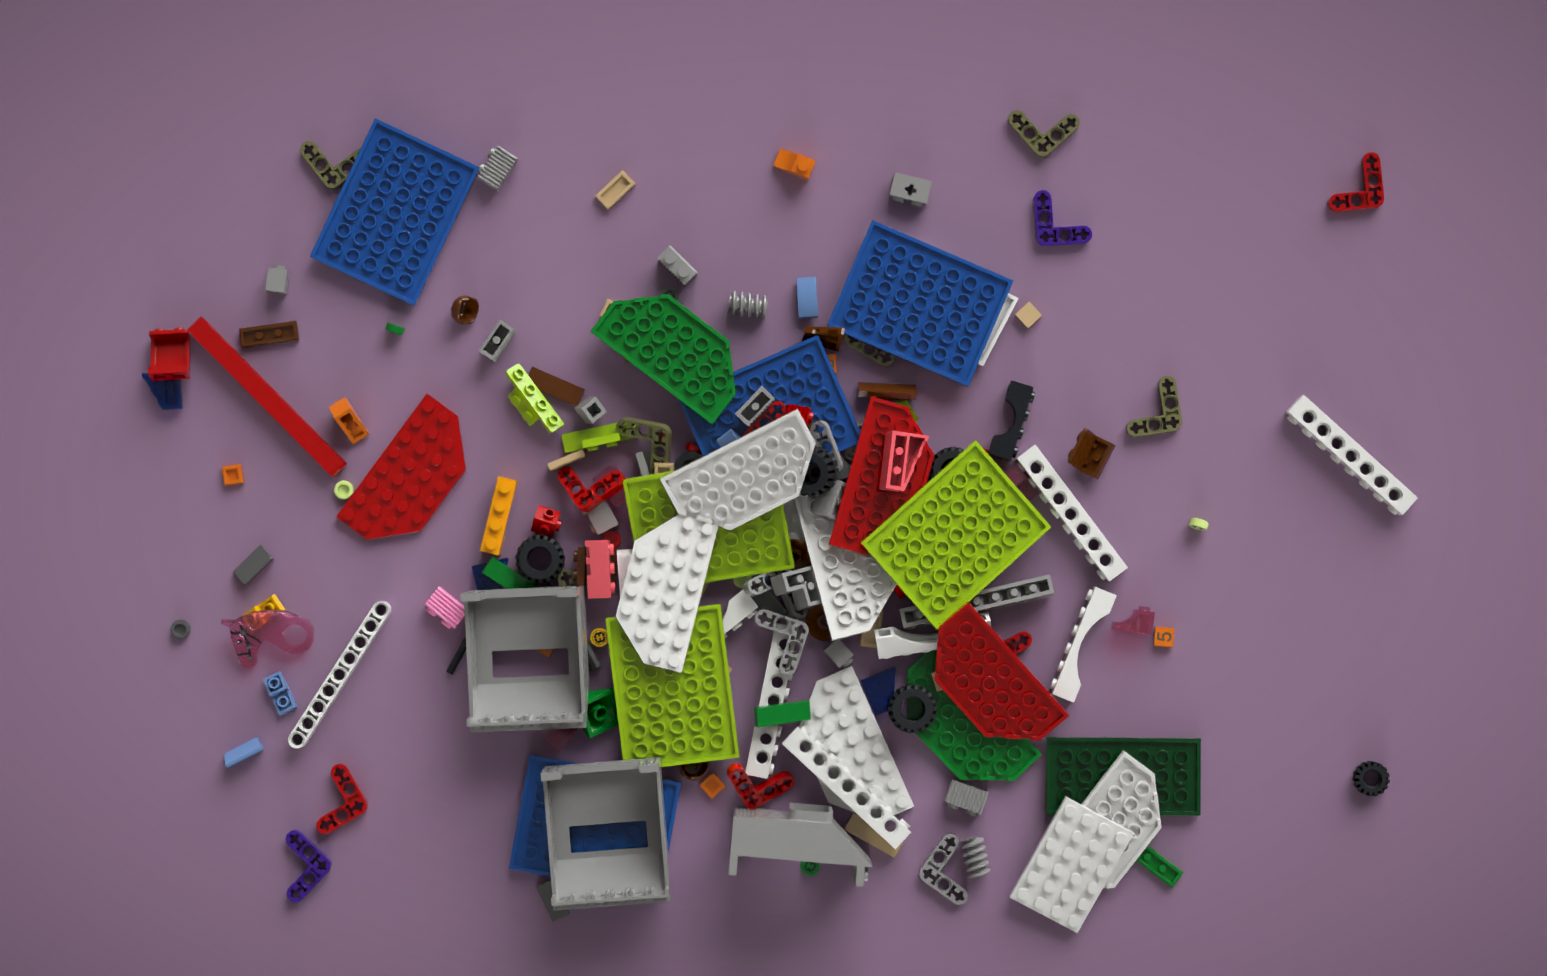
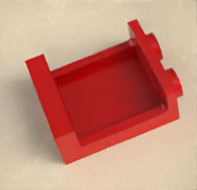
M174 328V330L155 329L154 331H149L151 338V367H148V375L152 381L190 379L191 336L188 330Z

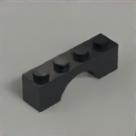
M1013 380L1010 381L1005 400L1014 411V422L1006 433L993 436L988 451L989 455L1011 461L1012 457H1016L1019 448L1016 447L1017 439L1021 440L1024 432L1021 426L1023 421L1028 419L1030 411L1027 410V407L1034 400L1036 393L1033 392L1034 387Z

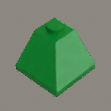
M612 688L591 690L588 693L586 728L582 729L588 738H592L618 725L616 700Z

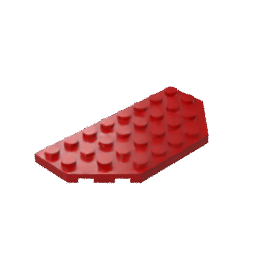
M426 393L336 517L367 540L422 531L467 470L458 415Z
M870 397L828 545L862 555L869 554L861 542L927 483L934 453L926 442L905 490L894 492L879 489L886 432L893 430L923 435L908 407L876 397Z
M968 601L939 626L935 682L985 737L1041 740L1069 717L1067 711Z

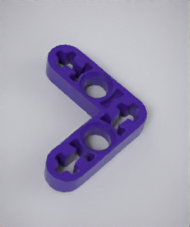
M1041 190L1035 194L1033 201L1036 240L1041 246L1084 244L1090 241L1092 231L1087 226L1053 227L1050 193L1046 190ZM1041 194H1044V197L1048 198V200L1044 202V208L1049 207V210L1042 209L1038 211L1037 207L1041 208V201H1038L1037 198H1039ZM1041 213H1046L1049 216V221L1045 224L1041 223L1038 219ZM1082 229L1085 233H1088L1085 240H1082L1081 236L1075 237L1076 241H1072V230H1075L1074 234L1081 233ZM1053 231H1056L1055 238L1057 242H1053L1054 238H1049L1047 242L1040 239L1043 232H1046L1049 236L1053 235ZM1067 231L1070 235L1069 240H1060L1059 233Z
M292 830L286 835V843L309 865L305 872L287 890V898L291 902H299L330 871L332 863L301 831ZM291 834L294 836L299 835L298 841L301 844L304 841L307 843L301 847L300 851L297 849L300 845L297 842H291ZM306 847H311L314 850V855L310 858L304 855ZM319 854L321 857L318 860L320 862L326 861L327 864L325 866L327 869L323 868L320 870L318 868L320 864L317 861L313 864L311 860ZM306 874L314 876L313 884L308 885L304 882ZM301 885L308 889L305 891L303 888L299 892L300 898L297 896L292 897V889L297 890Z

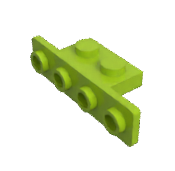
M519 363L505 372L506 376L515 386V389L508 395V398L529 426L540 420L547 431L553 433L564 425L563 421Z
M617 423L562 434L566 453L581 449H588V452L599 450V446L606 445L607 448L618 446L617 442L634 438L620 435L616 429ZM624 423V424L622 425V426H625V428H626L625 430H627V429L630 428V427L626 426V423Z

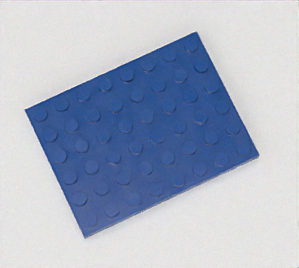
M375 118L310 257L415 306L480 167Z
M872 220L827 327L845 328L844 334L968 387L1014 280Z
M818 335L734 371L736 396L713 425L679 400L703 457L721 448L717 443V439L728 430L732 429L739 436L743 437L750 426H746L735 413L761 386L774 397L772 403L781 401L785 404L786 409L787 404L810 407V412H814L812 424L820 420L828 423L839 452L857 444L860 435V429ZM774 405V412L770 415L768 411L766 415L771 417L773 421L776 420L774 416L777 413L780 415L783 413L781 405ZM766 418L759 421L760 428L770 423V421ZM808 423L807 427L810 431L812 424ZM818 424V428L816 429V431L821 432L822 434L824 428L823 426L820 427ZM822 435V438H819V440L821 441L823 439H827L828 437H823ZM828 442L823 443L822 449L825 448L828 450L827 453H829L832 449L831 445Z
M530 754L509 869L551 876L541 772L545 766L581 763ZM662 779L669 852L681 782ZM646 821L569 827L572 853L648 846Z

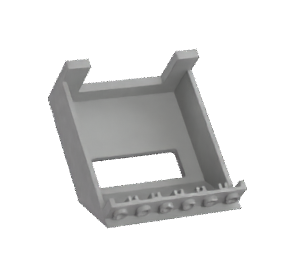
M584 586L471 590L460 594V601L464 602L470 711V717L466 720L467 727H470L471 732L586 728L589 666ZM568 649L569 675L494 678L493 651Z
M661 758L545 766L541 772V781H543L552 886L551 906H553V911L670 902L669 859ZM646 821L647 847L571 852L570 826Z
M790 802L789 811L761 808L746 809L745 807L743 809L736 807L734 810L728 875L736 876L738 856L851 865L853 866L852 875L855 886L863 887L864 882H868L867 867H873L870 857L833 818L832 806Z

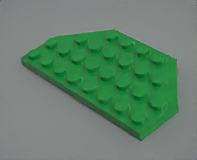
M669 294L613 301L590 331L711 425L715 423L736 396L729 340Z
M937 650L924 653L907 669V685L914 684L926 688L936 701L937 711L931 726L915 734L960 780L1015 781L1042 753L1025 738L985 737L944 690L936 691L931 673L935 672ZM910 697L907 698L906 719L916 720L923 714L924 707L918 698Z

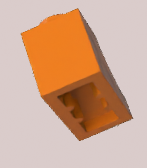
M780 148L773 167L808 181L816 160Z
M346 397L329 406L334 419L353 444L369 435L368 430Z

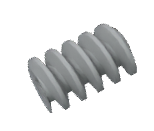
M733 290L729 298L727 314L730 309H732L733 315H736L738 310H740L741 316H744L747 311L748 317L755 313L758 319L762 314L763 320H765L768 305L766 295L759 300L758 294L752 299L751 293H748L745 298L742 291L737 296L736 291Z
M973 836L960 839L961 842H966L961 849L968 851L963 854L964 857H969L964 863L971 865V867L966 869V872H972V875L968 878L980 877L989 873L991 869L985 867L989 864V860H984L988 855L985 852H981L986 849L985 845L980 844L984 841V838Z

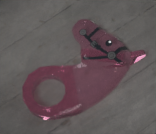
M261 610L243 615L236 620L222 619L221 624L230 627L231 640L239 663L245 668H251L257 664V651L263 641H268L289 654L303 653L310 648L314 641V628L309 620L289 611ZM291 625L301 626L306 631L307 638L301 644H290L284 638V630Z

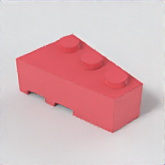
M893 430L886 432L879 485L880 490L894 492L905 490L914 471V466L918 458H920L921 451L929 436Z
M610 540L585 541L588 599L612 598V594H615V582L611 580V575H615V565L611 563V555H614V544H610Z

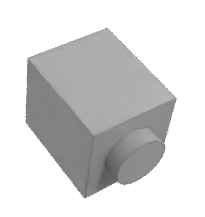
M274 265V268L268 267L266 291L287 295L290 272L285 270V266Z
M587 397L574 408L585 424H593L607 412L597 397Z
M840 639L833 641L824 649L839 668L842 665L845 668L853 661L851 658L853 656L852 652Z

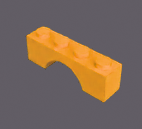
M498 476L480 551L501 556L508 517L519 481Z

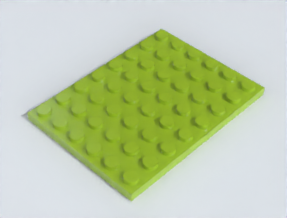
M974 440L868 535L861 544L933 627L938 630L939 626L967 601L972 600L1044 535L1051 526L981 445Z
M674 471L623 480L634 542L679 515L660 480ZM784 504L732 530L718 526L704 583L795 568Z
M721 604L698 606L682 673L643 663L617 617L605 618L623 760L660 757L661 767L740 758Z

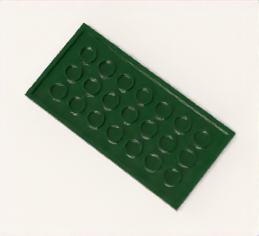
M1046 737V814L1055 815L1065 796L1082 804L1124 750L1155 774L1160 815L1201 816V738Z

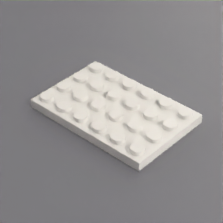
M1065 796L1009 895L1010 898L1078 933L1134 833Z

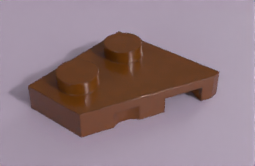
M806 326L802 342L818 335L824 348L839 352L845 328Z

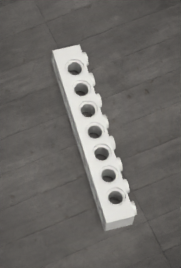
M1301 395L1285 412L1288 415L1287 419L1292 424H1298L1302 427V433L1308 438L1312 436L1317 441L1315 444L1323 451L1326 449L1331 454L1330 458L1334 462L1343 464L1345 466L1344 470L1352 477L1355 475L1359 479L1358 483L1366 490L1369 488L1374 492L1373 497L1379 502L1384 501L1388 505L1387 509L1392 514L1403 515L1418 499L1416 495L1305 395ZM1305 413L1311 415L1312 420L1310 423H1306L1303 420ZM1320 425L1326 429L1324 436H1320L1317 432ZM1334 438L1340 441L1338 449L1332 447L1331 443ZM1348 451H1351L1354 454V460L1352 462H1349L1346 459V453ZM1362 464L1367 465L1369 468L1366 475L1360 471ZM1377 477L1383 480V485L1380 488L1374 483ZM1391 490L1397 493V498L1394 501L1389 498Z
M1033 445L1016 458L1017 468L1021 473L1026 472L1029 476L1027 481L1033 488H1038L1041 492L1039 497L1045 504L1047 502L1052 507L1051 513L1056 519L1060 518L1064 523L1062 525L1063 529L1068 535L1071 533L1074 536L1075 540L1073 542L1079 550L1084 549L1087 553L1085 555L1087 561L1091 565L1095 564L1099 569L1096 571L1102 580L1111 581L1128 568L1038 447ZM1032 463L1040 465L1039 473L1034 474L1031 472L1030 466ZM1044 478L1051 480V488L1045 489L1042 486ZM1057 493L1063 496L1061 504H1056L1053 500L1054 495ZM1067 509H1072L1075 512V517L1072 520L1065 517ZM1079 524L1086 526L1087 530L1084 535L1077 533V526ZM1092 539L1098 543V547L1094 551L1088 547V543ZM1102 555L1109 557L1110 561L1106 566L1100 563Z
M776 623L777 628L780 630L787 627L785 624ZM795 627L797 635L796 637L792 635L791 640L800 641L801 632L798 631V627ZM776 631L773 633L759 707L769 705L768 698L773 695L779 698L778 704L783 703L784 699L788 700L790 688H786L787 681L792 680V675L782 674L775 662L778 658H782L784 652L779 646L780 641L788 639L789 636ZM791 643L788 649L791 654H797V651L794 650L795 643ZM786 654L785 658L789 659L785 667V672H788L789 670H793L790 669L791 661H795L796 657H791L788 654ZM774 677L782 678L783 684L781 687H774L772 685ZM777 724L754 727L746 767L747 775L768 779V775L773 774L774 764L771 763L772 756L777 755L778 745L775 744L776 737H780L782 726ZM764 733H768L772 738L768 744H764L760 740L761 735ZM760 752H764L768 756L767 761L764 763H760L756 758Z
M797 726L782 744L896 849L911 833L908 829L910 825L904 819L899 821L894 816L896 812L889 805L885 808L880 803L882 799L875 792L870 794L866 790L868 786L861 779L856 781L852 777L854 773L847 766L842 768L838 764L840 760L832 752L828 755L824 751L825 746L818 739L814 742L809 737L811 733L804 726L802 728ZM803 741L811 744V748L807 752H803L800 749V744ZM818 754L825 757V762L822 765H817L814 762V757ZM830 768H837L839 770V775L836 778L829 777L828 771ZM845 781H851L853 788L850 791H845L842 788V784ZM858 795H866L867 802L865 804H858L856 801ZM874 807L881 809V815L877 818L872 817L870 814ZM889 820L894 821L896 824L895 828L891 831L885 829V823Z

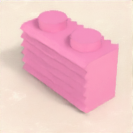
M438 587L424 604L428 607L426 611L433 617L438 615L442 618L441 623L448 629L451 627L455 629L465 618L464 605L442 587Z

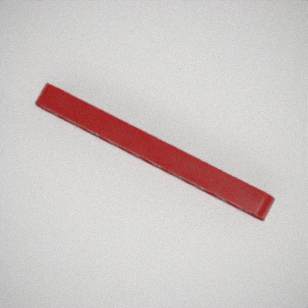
M202 316L187 329L330 476L334 478L347 465L327 442Z

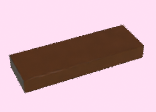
M297 321L239 329L242 348L299 340Z
M533 366L528 375L540 391L574 406L579 405L585 389Z
M859 382L858 397L870 398L872 396L886 399L916 400V385Z

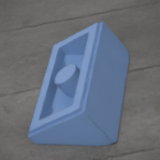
M255 737L224 754L226 767H232L263 751L264 747L259 738Z

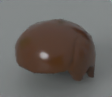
M463 295L454 300L451 306V317L455 322L471 324L476 319L479 311L477 299Z
M709 762L679 765L680 773L688 780H699L707 774Z

